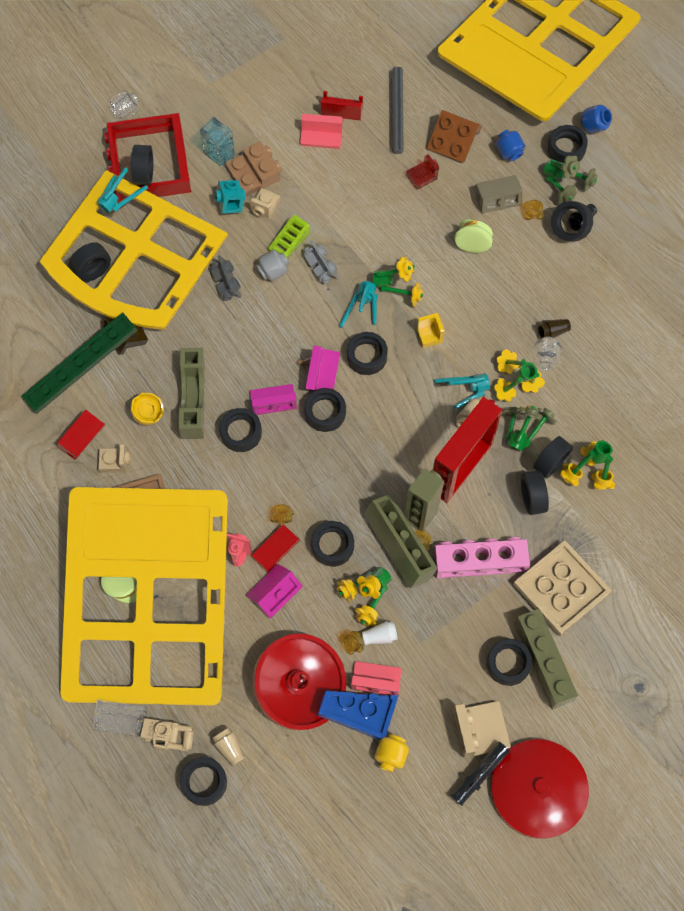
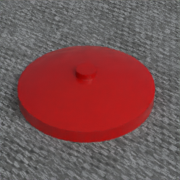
M291 634L272 642L259 656L253 671V692L262 712L275 724L297 731L313 729L329 721L317 716L323 694L326 691L346 692V673L340 657L328 643L313 635Z
M532 739L509 749L511 752L495 768L491 779V796L498 815L512 830L529 838L549 839L566 833L581 819L588 803L589 784L582 764L567 748L549 740Z

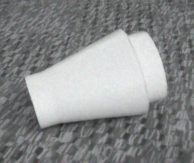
M385 621L362 632L365 645L393 643L394 640H398L393 621Z

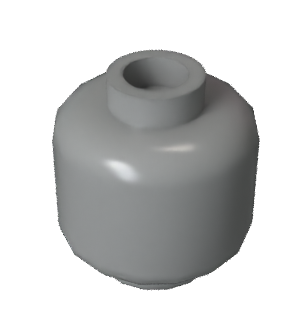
M271 250L259 258L257 267L265 280L275 281L288 272L286 265L289 264V261L283 252L279 254L278 251Z

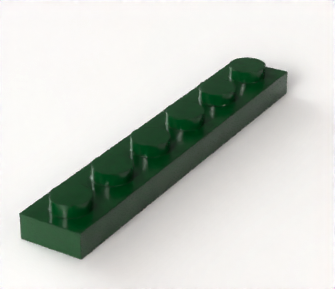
M122 312L22 395L23 399L38 414L137 332L138 329Z

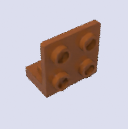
M441 110L427 148L464 163L475 135L480 133L482 126Z

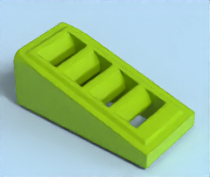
M294 214L268 250H276L279 254L283 252L286 258H288L310 234V225ZM284 239H286V240H288L289 242H291V244H288L287 242H285ZM281 245V246H283L284 248H286L287 250H286V251H283V250L280 249L278 246Z

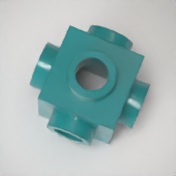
M239 180L218 181V188L214 191L215 202H218L221 212H242L245 190L241 188Z

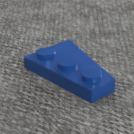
M326 691L323 694L317 716L380 740L387 735L399 695L383 696L378 694L366 695L352 692Z

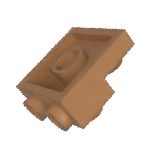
M261 141L244 148L242 155L225 162L232 178L239 180L241 188L245 190V197L261 190V188H266L281 181V165L278 160L273 161L270 147L268 145L264 146Z

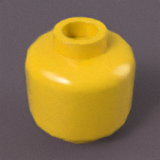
M388 734V737L380 739L374 757L380 763L379 768L393 773L394 769L399 770L404 767L410 749L406 745L405 739Z

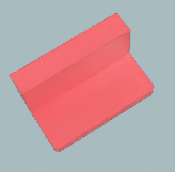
M302 114L301 146L340 149L343 117Z
M357 661L354 666L351 690L383 695H398L401 668Z

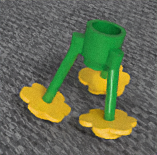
M406 256L400 258L395 269L374 271L373 282L376 288L381 287L382 292L389 291L412 296L411 303L413 307H416L417 302L422 300L423 289H421V285L418 282L412 291L389 287L390 284H393V274L396 273L399 274L400 278H403L404 282L412 280L411 275L414 273L415 265Z
M508 349L502 350L501 356L496 358L497 363H499L497 369L499 372H506L507 374H511L513 369H517V379L511 383L500 378L493 387L496 391L497 399L500 401L505 400L506 402H510L516 396V390L513 387L519 383H522V390L524 392L532 391L533 393H537L539 388H542L545 384L544 379L541 378V373L537 371L533 363L526 362L525 359L517 360V354L510 352Z

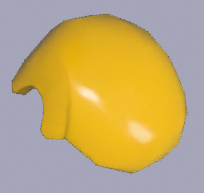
M140 393L132 399L130 413L139 424L145 426L153 425L162 418L164 405L155 394Z

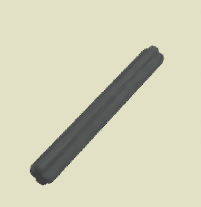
M394 67L392 69L393 153L395 154L403 153L402 67Z

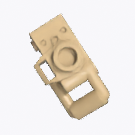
M144 718L140 737L146 742L153 741L155 749L165 751L167 749L188 752L192 749L194 730L190 726ZM180 731L184 732L183 745L178 744Z

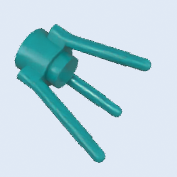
M124 168L118 177L113 175L96 203L107 213H110L112 210L117 212L120 207L147 190L148 186H143L117 203L118 197L113 192L128 171V168Z
M369 281L360 283L359 290H355L354 297L339 324L340 328L344 326L357 300L360 301L359 312L363 311L365 304L372 301L373 325L377 324L378 295L375 293L376 285Z
M486 373L434 380L435 383H448L449 385L469 383L471 392H476L454 405L455 409L467 404L473 398L485 396L484 391L490 390V381Z

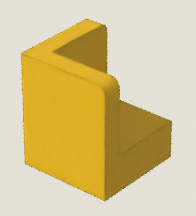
M438 313L417 319L416 331L422 348L443 343L445 331Z

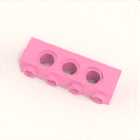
M519 537L508 538L507 541L487 539L484 542L475 543L474 540H466L461 544L441 542L439 545H435L434 549L435 565L438 568L436 570V578L526 573L530 567L527 539L520 540ZM506 552L510 558L503 559L498 553ZM483 553L487 559L481 561L476 558V554ZM461 555L464 561L457 562L453 559V556Z

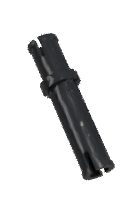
M499 741L470 775L466 774L464 782L450 796L463 806L465 801L476 790L479 791L481 789L480 785L511 751ZM496 756V758L492 761V763L484 770V772H482V770H483V769L490 763V761ZM473 782V784L467 789V791H465V789Z

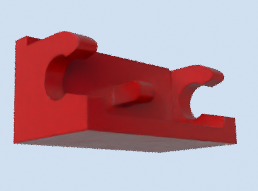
M323 91L321 115L343 117V119L361 121L363 96L359 95L358 101L328 97V91Z
M85 410L57 442L58 449L76 460L100 430L104 428L105 423L88 410Z

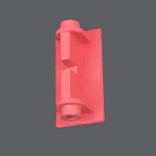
M239 533L234 535L227 534L231 563L239 567L243 565L246 555H252L250 540Z

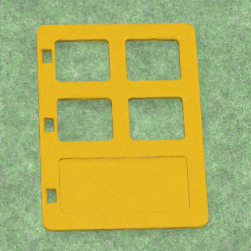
M486 0L439 46L438 56L538 120L548 121L639 24L641 16L638 12L618 0H591L621 18L619 23L606 36H601L569 16L584 0H564L558 7H553L543 0H515L545 19L528 37H525L492 17L508 0ZM492 2L496 4L493 9L489 7ZM557 28L566 31L593 48L577 67L568 64L540 46ZM459 36L462 40L456 43L454 40Z
M76 487L71 490L68 508L60 691L64 701L174 705H216L221 701L228 496L225 492L221 490ZM214 517H221V532L213 531ZM86 577H134L137 580L135 621L133 623L85 622L83 620L84 579ZM155 579H205L207 581L206 622L204 624L155 623L153 621ZM219 589V605L211 604V590ZM82 641H133L135 645L133 684L131 686L82 685L80 683ZM153 642L204 643V686L202 688L153 687L151 685ZM209 663H217V678L209 677Z

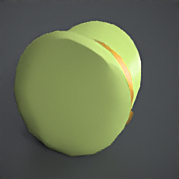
M465 219L460 222V230L455 234V243L460 249L471 253H482L490 249L493 241V232L487 224L471 219Z
M101 577L102 588L110 597H114L124 603L136 601L137 580L134 577Z

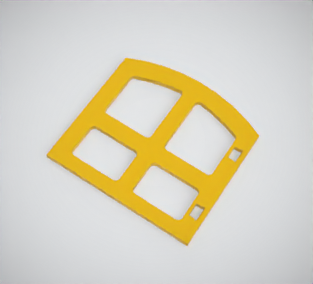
M106 170L41 258L40 264L64 291L90 309L112 319H115L123 312L135 326L165 330L228 237V233L146 190L135 197L134 200L151 208L150 214L136 232L121 226L97 213L100 207L96 202L103 194L113 175H115ZM122 179L115 190L130 196L140 187ZM166 218H170L206 237L191 260H186L151 241V238ZM86 227L125 246L119 258L100 285L95 289L77 277L62 261ZM206 247L212 249L206 258L201 255ZM139 256H145L180 275V278L165 300L156 310L133 306L111 298ZM172 297L178 299L172 308L167 306Z

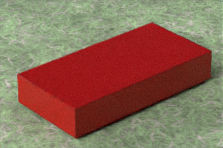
M283 524L251 557L266 572H269L300 539Z

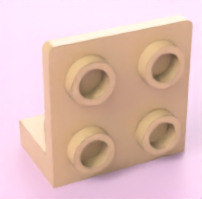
M499 701L465 708V704L454 707L453 714L464 758L490 753L499 741L508 749L511 747Z

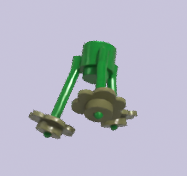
M567 156L564 163L554 159L549 160L545 165L544 174L547 175L546 180L561 191L558 195V204H561L565 201H572L577 191L575 185H567L563 188L556 179H562L563 177L566 179L570 177L584 179V190L587 191L597 182L596 169H591L588 176L578 173L580 163L577 161V156Z
M527 405L526 408L522 406L520 408L516 406L508 407V410H503L501 413L511 417L509 430L506 435V439H508L507 445L522 452L525 447H529L531 440L545 421L553 425L557 422L553 418L555 415L551 410L547 408L543 410L537 409L535 406ZM516 417H526L521 430L516 429L513 433ZM531 418L539 419V423L527 437L528 434L525 431Z

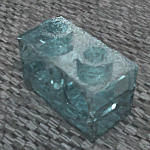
M213 117L200 129L203 154L222 167L225 162L233 159L235 155L233 134L231 129Z

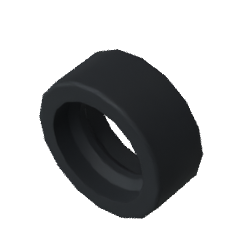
M574 125L559 126L550 135L548 153L552 159L564 163L567 156H577V161L580 162L586 153L588 145L587 136L580 128ZM562 138H570L579 144V150L575 152L562 151L556 146V141Z
M134 145L131 153L132 182L134 185H151L154 170L152 146Z
M565 201L559 204L551 216V227L554 234L565 241L582 240L591 232L593 226L591 210L585 204L576 201ZM569 209L578 210L583 217L580 230L574 234L566 233L562 228L561 220L563 214Z
M92 242L85 244L75 251L69 259L68 266L83 282H90L99 278L107 271L111 263V257L101 244Z
M362 332L351 338L347 347V360L349 366L355 372L361 375L376 374L387 363L388 347L386 341L380 335L374 332ZM372 344L379 349L380 357L375 362L363 363L356 359L355 350L360 345Z
M330 388L317 389L310 393L306 399L304 407L305 417L312 428L317 431L329 432L339 428L344 422L346 403L343 396L336 390ZM325 399L335 402L338 406L337 416L326 421L316 418L312 411L313 405L316 402Z
M246 408L230 410L223 416L220 422L219 431L223 444L232 451H250L261 440V422L259 417L251 410ZM237 420H247L252 423L254 433L247 440L236 441L231 439L228 434L229 425Z
M561 436L556 437L539 455L533 468L536 471L540 470L546 479L549 478L568 458L573 450V446Z
M537 470L522 473L521 491L527 513L529 515L546 513L549 510V497L542 472Z
M328 521L319 525L313 532L311 539L314 557L318 562L330 567L346 563L354 550V537L349 527L337 521ZM328 532L342 534L346 540V548L343 553L337 556L324 554L319 546L320 539L324 534Z
M507 638L498 641L492 646L487 656L486 666L489 675L494 681L501 685L513 686L520 684L526 679L532 668L533 658L530 650L524 643L517 639ZM513 649L522 656L523 667L518 674L508 676L497 669L495 663L496 656L502 650Z
M199 757L185 765L181 772L180 786L183 794L190 802L199 806H208L215 804L222 798L227 787V777L219 762L212 758ZM201 767H208L214 770L218 777V785L215 791L207 796L195 794L189 784L192 773Z

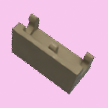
M516 175L476 183V189L479 193L476 197L482 214L522 205L523 190Z

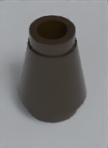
M568 319L543 320L537 326L540 339L547 341L571 330V324Z

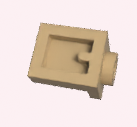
M261 188L257 197L250 200L251 212L256 216L270 219L280 201V195Z
M120 444V448L100 449V473L127 472V464H131V452L127 451L125 444Z

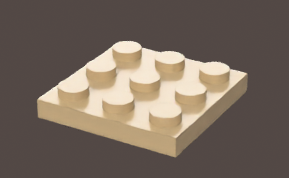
M565 540L513 584L535 609L540 608L544 619L559 636L565 633L612 592Z

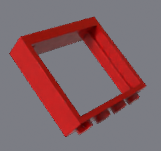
M179 113L107 123L108 132L104 136L105 142L109 144L110 148H106L108 161L112 162V165H109L108 168L109 172L117 176L121 174L116 139L174 131L181 179L151 183V185H146L148 186L146 191L157 197L191 193ZM116 190L113 192L118 197V203L128 197Z
M483 396L434 460L433 471L437 472L442 477V480H444L440 499L446 504L493 445L502 413V408L497 406L494 400H488Z

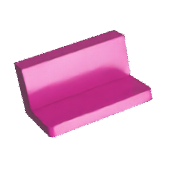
M313 345L306 383L308 391H315L321 388L334 389L340 352Z
M292 384L250 391L253 412L256 415L297 409L296 395Z
M277 564L246 596L256 603L263 613L271 619L303 586L290 570Z

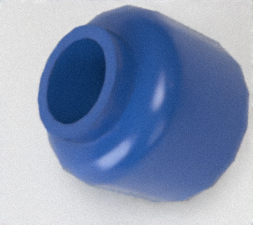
M602 104L588 107L583 111L581 124L589 133L605 131L609 128L612 121V113Z
M505 130L498 135L499 139L496 141L495 146L504 160L512 162L524 154L523 151L526 145L517 131L510 132Z

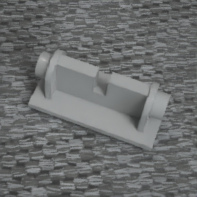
M311 240L310 242L313 246H308L303 250L304 257L311 267L319 264L313 269L319 281L327 284L331 281L330 277L332 276L339 279L335 272L338 270L331 259L328 261L325 256L327 254L325 248L321 243L317 245Z

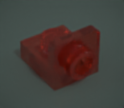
M427 154L424 156V162L406 171V176L416 190L438 179L439 165L435 159H432Z

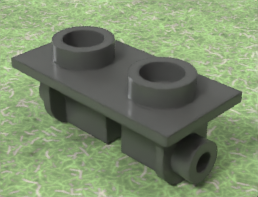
M218 255L219 262H212L210 270L215 282L223 280L217 284L221 298L229 301L234 294L241 298L242 296L239 291L241 286L232 273L234 271L233 265L229 260H225Z

